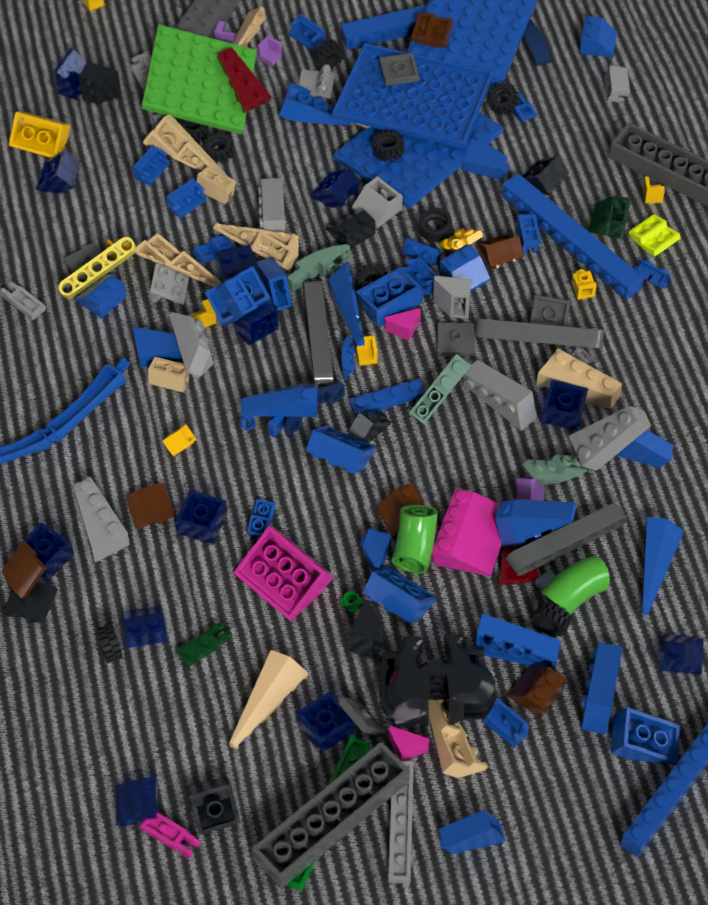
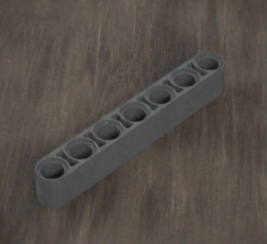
M322 281L304 282L314 384H318V386L333 385Z
M477 319L475 337L602 349L604 330Z
M612 503L511 552L506 560L515 573L521 576L618 529L627 522L628 518L616 503Z

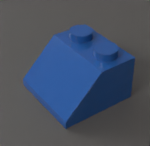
M586 16L581 38L580 54L613 58L617 31L601 17Z
M466 245L440 260L439 274L446 277L471 279V291L490 281L480 255L470 245Z
M112 274L104 275L75 298V301L102 319L127 297L125 283Z

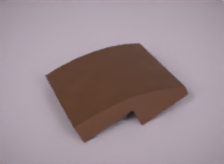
M419 13L411 40L425 46L446 48L454 24L453 19L436 18L435 13Z
M164 483L151 485L125 496L135 527L138 530L155 521L161 524L176 516Z
M25 541L20 543L2 570L4 578L21 599L28 596L47 568L36 557L38 553Z

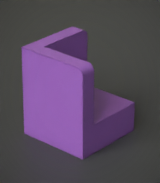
M219 21L214 31L215 39L228 43H233L238 34L227 32L225 21Z
M267 35L258 45V59L273 66L282 57L281 42Z
M533 477L517 478V499L544 501V485H541Z

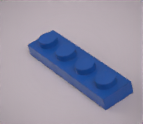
M420 378L350 398L349 404L356 418L359 412H376L420 399L425 393V388Z

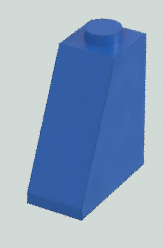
M471 136L470 141L473 142V148L466 150L465 155L471 151L473 152L462 161V171L503 180L504 174L508 175L509 173L508 157L482 140H476L474 136Z
M271 257L256 262L258 276L273 301L271 304L274 311L291 307L292 302L287 277L275 259Z
M138 327L133 328L140 368L149 367L154 357L174 362L183 360L174 333Z
M646 430L615 456L660 468L665 463L668 464L671 461L674 445Z
M486 810L439 829L441 836L439 837V843L442 849L447 850L451 854L506 841L500 821Z

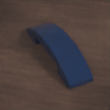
M530 19L522 37L530 50V57L536 66L550 63L552 59L545 40L535 23Z
M338 383L318 389L317 408L325 402L332 406L345 396V385ZM287 417L285 422V435L287 437L302 427V418L304 417Z

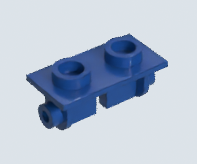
M406 238L403 254L415 259L421 257L425 263L436 266L437 258L441 257L442 251H439V248L435 249L416 242L414 239Z
M640 258L638 259L640 266L636 265L634 270L642 275L644 280L647 281L651 275L652 278L649 282L660 289L666 288L667 280L672 281L670 273L666 269L654 267V264L647 259L644 261Z

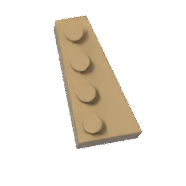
M557 349L538 372L536 386L551 388L553 392L567 393L572 398H583L588 403L611 409L620 397L622 383L566 352Z

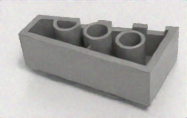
M283 178L262 179V186H258L260 228L272 232L285 233Z
M477 360L463 375L464 385L467 389L471 390L520 431L537 418L532 391Z
M628 406L569 435V438L582 467L597 471L650 428L651 424L644 410Z
M88 477L74 484L76 501L95 563L130 545L127 531L92 478Z

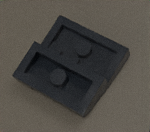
M36 582L28 596L22 599L13 590L3 613L7 617L24 618L27 622L44 623L58 589L52 585Z

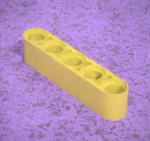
M129 237L120 239L59 284V291L62 296L67 299L75 297L131 257L136 251L134 241ZM130 243L132 247L130 250L125 251L122 249L123 245ZM114 253L117 255L115 261H109L108 256ZM96 264L102 265V269L99 272L93 271V267ZM80 275H87L85 282H79L78 278ZM71 285L72 291L64 293L63 289L65 286Z

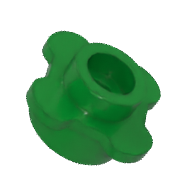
M348 591L343 599L339 601L341 607L347 608L350 613H354L357 611V607L363 604V598L359 597L355 592Z

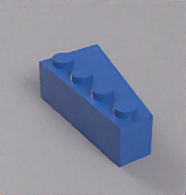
M599 642L597 650L592 652L591 662L595 663L594 665L590 664L588 677L592 678L591 680L587 679L585 692L589 693L584 695L582 707L586 708L582 730L601 734L607 733L623 649L621 646Z

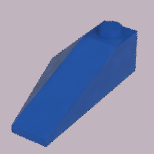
M293 83L289 84L279 116L295 122L349 126L350 122L332 118V112L336 105L326 104L324 98L312 96L310 94L311 91Z
M299 383L242 398L241 416L317 417L318 384Z
M518 499L499 502L495 520L502 546L522 545L533 536L535 538L540 537L544 531L549 529L553 531L573 522L577 504L575 502Z

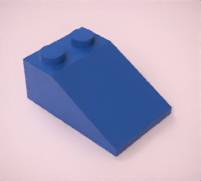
M626 707L614 714L610 753L630 760L676 765L678 764L680 725Z

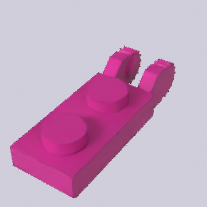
M151 810L140 825L142 831L173 850H177L187 858H190L193 853L189 848L182 845L181 842L185 839L194 847L200 845V841L189 834L186 829L154 810Z

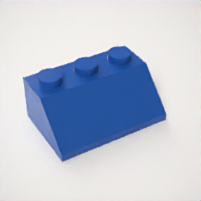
M253 266L205 292L224 328L236 322L217 291L225 282L239 276L258 307L254 311L273 302Z
M401 267L356 291V295L368 318L378 327L384 324V317L407 312L423 303L422 287Z
M327 425L312 431L306 451L311 453L312 457L326 459L330 465H340L345 468V471L352 474L364 470L376 450V446L367 442H361L358 438Z
M391 567L372 572L363 590V593L368 595V599L382 604L386 611L399 615L400 619L408 624L419 621L438 598Z

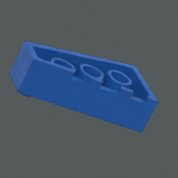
M482 613L477 631L476 647L484 646V656L528 666L550 667L553 670L556 668L561 640Z

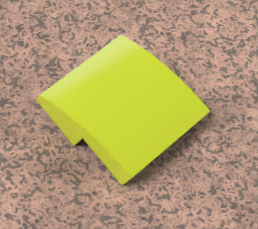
M655 214L628 231L630 237L654 257L680 239V233L667 227V221Z

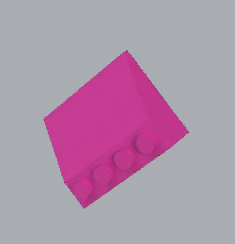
M455 488L432 550L434 565L491 577L502 547L495 520L499 504L475 492Z
M268 526L234 571L236 576L290 621L318 597L334 577L283 533L271 526Z

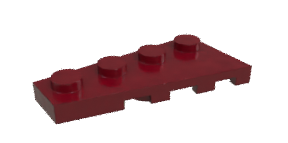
M232 47L218 53V61L225 75L229 78V84L236 93L235 97L242 106L243 114L271 100L272 96Z
M531 538L519 546L503 547L499 586L535 582L539 578L537 568L518 576L506 560L511 552L531 543Z

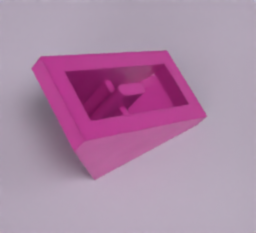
M420 308L384 317L385 331L409 341L420 323Z
M393 726L389 727V740L400 761H407L428 752L430 739Z

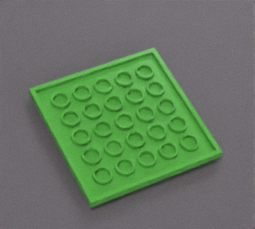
M158 24L141 109L164 115L171 114L175 118L242 134L246 113L243 114L242 106L235 97L236 93L231 88L229 78L225 75L217 55L219 52L232 47L253 73L257 50Z

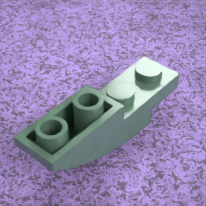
M346 244L328 247L296 262V271L287 277L289 290L294 292L303 287L304 282L315 278L318 273L325 277L342 263H346L350 258V246Z
M456 354L409 413L425 424L471 365Z
M555 455L551 460H527L523 464L533 479H537L541 485L563 482L586 473L588 470L586 467H582L578 456Z

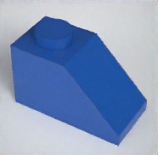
M368 529L367 535L362 536L360 546L363 550V557L372 572L383 568L391 547V535Z

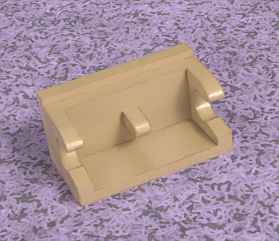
M208 166L197 175V183L205 190L203 194L223 204L228 202L229 195L233 197L236 180Z
M154 357L148 368V384L184 393L186 382H189V373L186 372L184 364Z

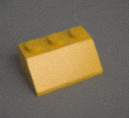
M15 112L9 146L57 159L67 143L71 125L27 112Z

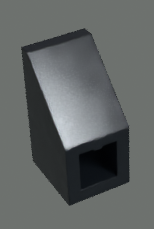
M381 411L359 412L349 432L361 442H370L391 424V421Z

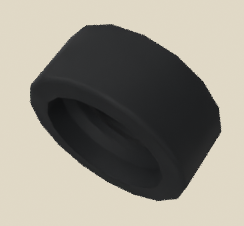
M431 208L425 210L420 215L419 233L425 240L441 242L451 235L452 217L445 210ZM432 220H438L446 226L440 230H431L425 224Z

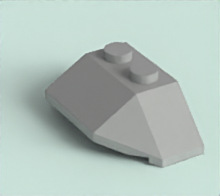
M171 312L169 315L186 372L199 378L213 365L208 345L209 341L204 332V325L201 321L190 316Z

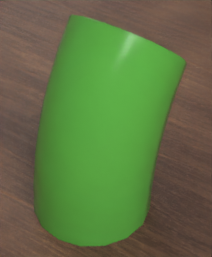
M409 505L401 508L398 534L392 556V563L399 569L415 574H422L428 571L437 527L438 511L435 508L425 505Z
M595 555L589 556L565 568L540 592L553 602L554 605H560L561 609L565 608V612H569L571 615L585 601L604 592L608 588L610 583L608 568L600 557Z

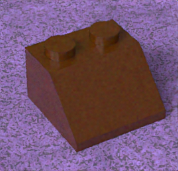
M505 234L475 243V247L485 266L492 267V269L502 267V263L505 262L509 264L518 262V258L524 257L520 238L517 235Z
M413 483L394 489L377 506V510L393 539L397 538L401 508L409 505H424Z
M530 666L508 693L507 697L541 719L564 691L566 677L550 667Z

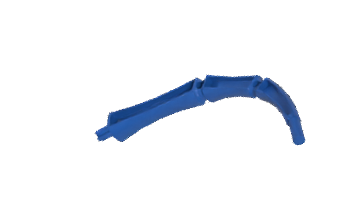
M121 358L114 367L105 364L83 394L64 412L47 423L45 429H38L24 439L13 444L1 446L0 464L2 465L25 455L50 449L53 442L59 443L89 413L126 383L123 373L130 366V362L126 358Z

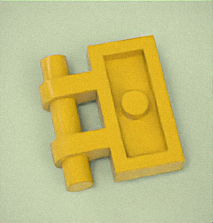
M462 228L455 231L454 236L442 240L440 246L444 249L457 250L464 245H470L483 237L481 230H473L472 228L464 230Z

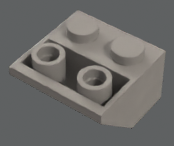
M377 176L364 186L352 209L365 210L375 220V227L378 228L402 210V195Z
M435 276L433 302L449 317L468 319L471 279Z

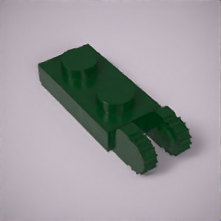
M223 622L215 624L210 630H206L175 650L176 655L186 668L219 649L222 644L231 639L233 634L229 630L219 635L217 639L215 638V635L224 630L225 624Z

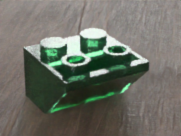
M613 195L595 203L588 232L623 239L631 198Z

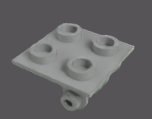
M324 65L321 71L302 70L299 86L310 90V94L314 97L331 98L335 73L331 72L329 65Z
M156 263L150 288L152 300L157 302L163 297L184 305L189 276Z

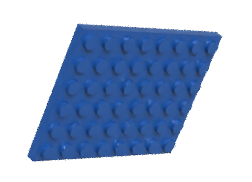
M430 0L425 13H435L436 18L453 19L454 24L447 47H430L411 41L407 52L494 71V78L490 86L496 87L497 82L501 85V81H504L538 0Z
M364 43L332 112V118L386 131L390 130V132L395 130L396 133L399 132L403 135L465 148L494 78V71L413 54L419 73V81L386 86L379 58L407 54L408 52Z
M479 112L465 148L401 134L404 140V154H402L401 158L398 157V160L393 159V162H390V160L384 162V159L380 161L373 154V137L378 132L381 134L383 130L370 127L364 129L333 154V159L367 182L372 181L378 176L402 195V205L410 209L462 166V161L473 152L471 151L465 155L466 150L473 148V142L470 141L471 136H474L476 140H482L489 144L503 133V127ZM385 145L384 147H392L394 145Z

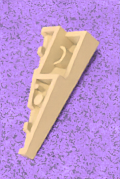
M261 6L248 12L232 44L247 47V43L260 30V25L265 20L264 7Z
M171 114L165 116L143 141L145 145H155L171 155L172 158L194 169L204 170L208 166L227 176Z
M216 223L214 226L215 230L267 259L273 257L279 266L288 271L291 270L298 257L299 236L296 234L222 225Z
M158 233L150 240H144L136 247L135 254L213 287L222 283L185 251L180 252Z
M273 650L270 651L230 740V747L237 749L239 744L252 734L253 729L259 723H262L283 702V699L296 689L303 679L307 678L308 672L291 657Z
M444 699L429 700V717L443 773L459 778L486 770L488 765L486 762L479 760L476 755L478 750L476 747L471 748L466 738L468 735L460 723L457 722L454 725H449L448 711L442 705Z

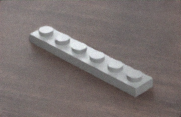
M401 761L410 770V782L391 797L389 883H410L414 761Z

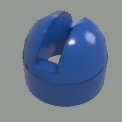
M241 416L239 424L244 430H251L255 426V419L252 416Z

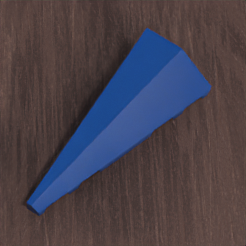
M344 263L328 279L329 295L356 345L363 346L365 342L361 331L362 326L359 323V311L355 290L352 285V276H350L349 263Z
M647 517L642 590L643 615H649L652 604L683 536V529L666 518Z

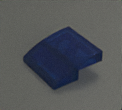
M157 777L136 779L116 786V826L138 824V820L157 819Z

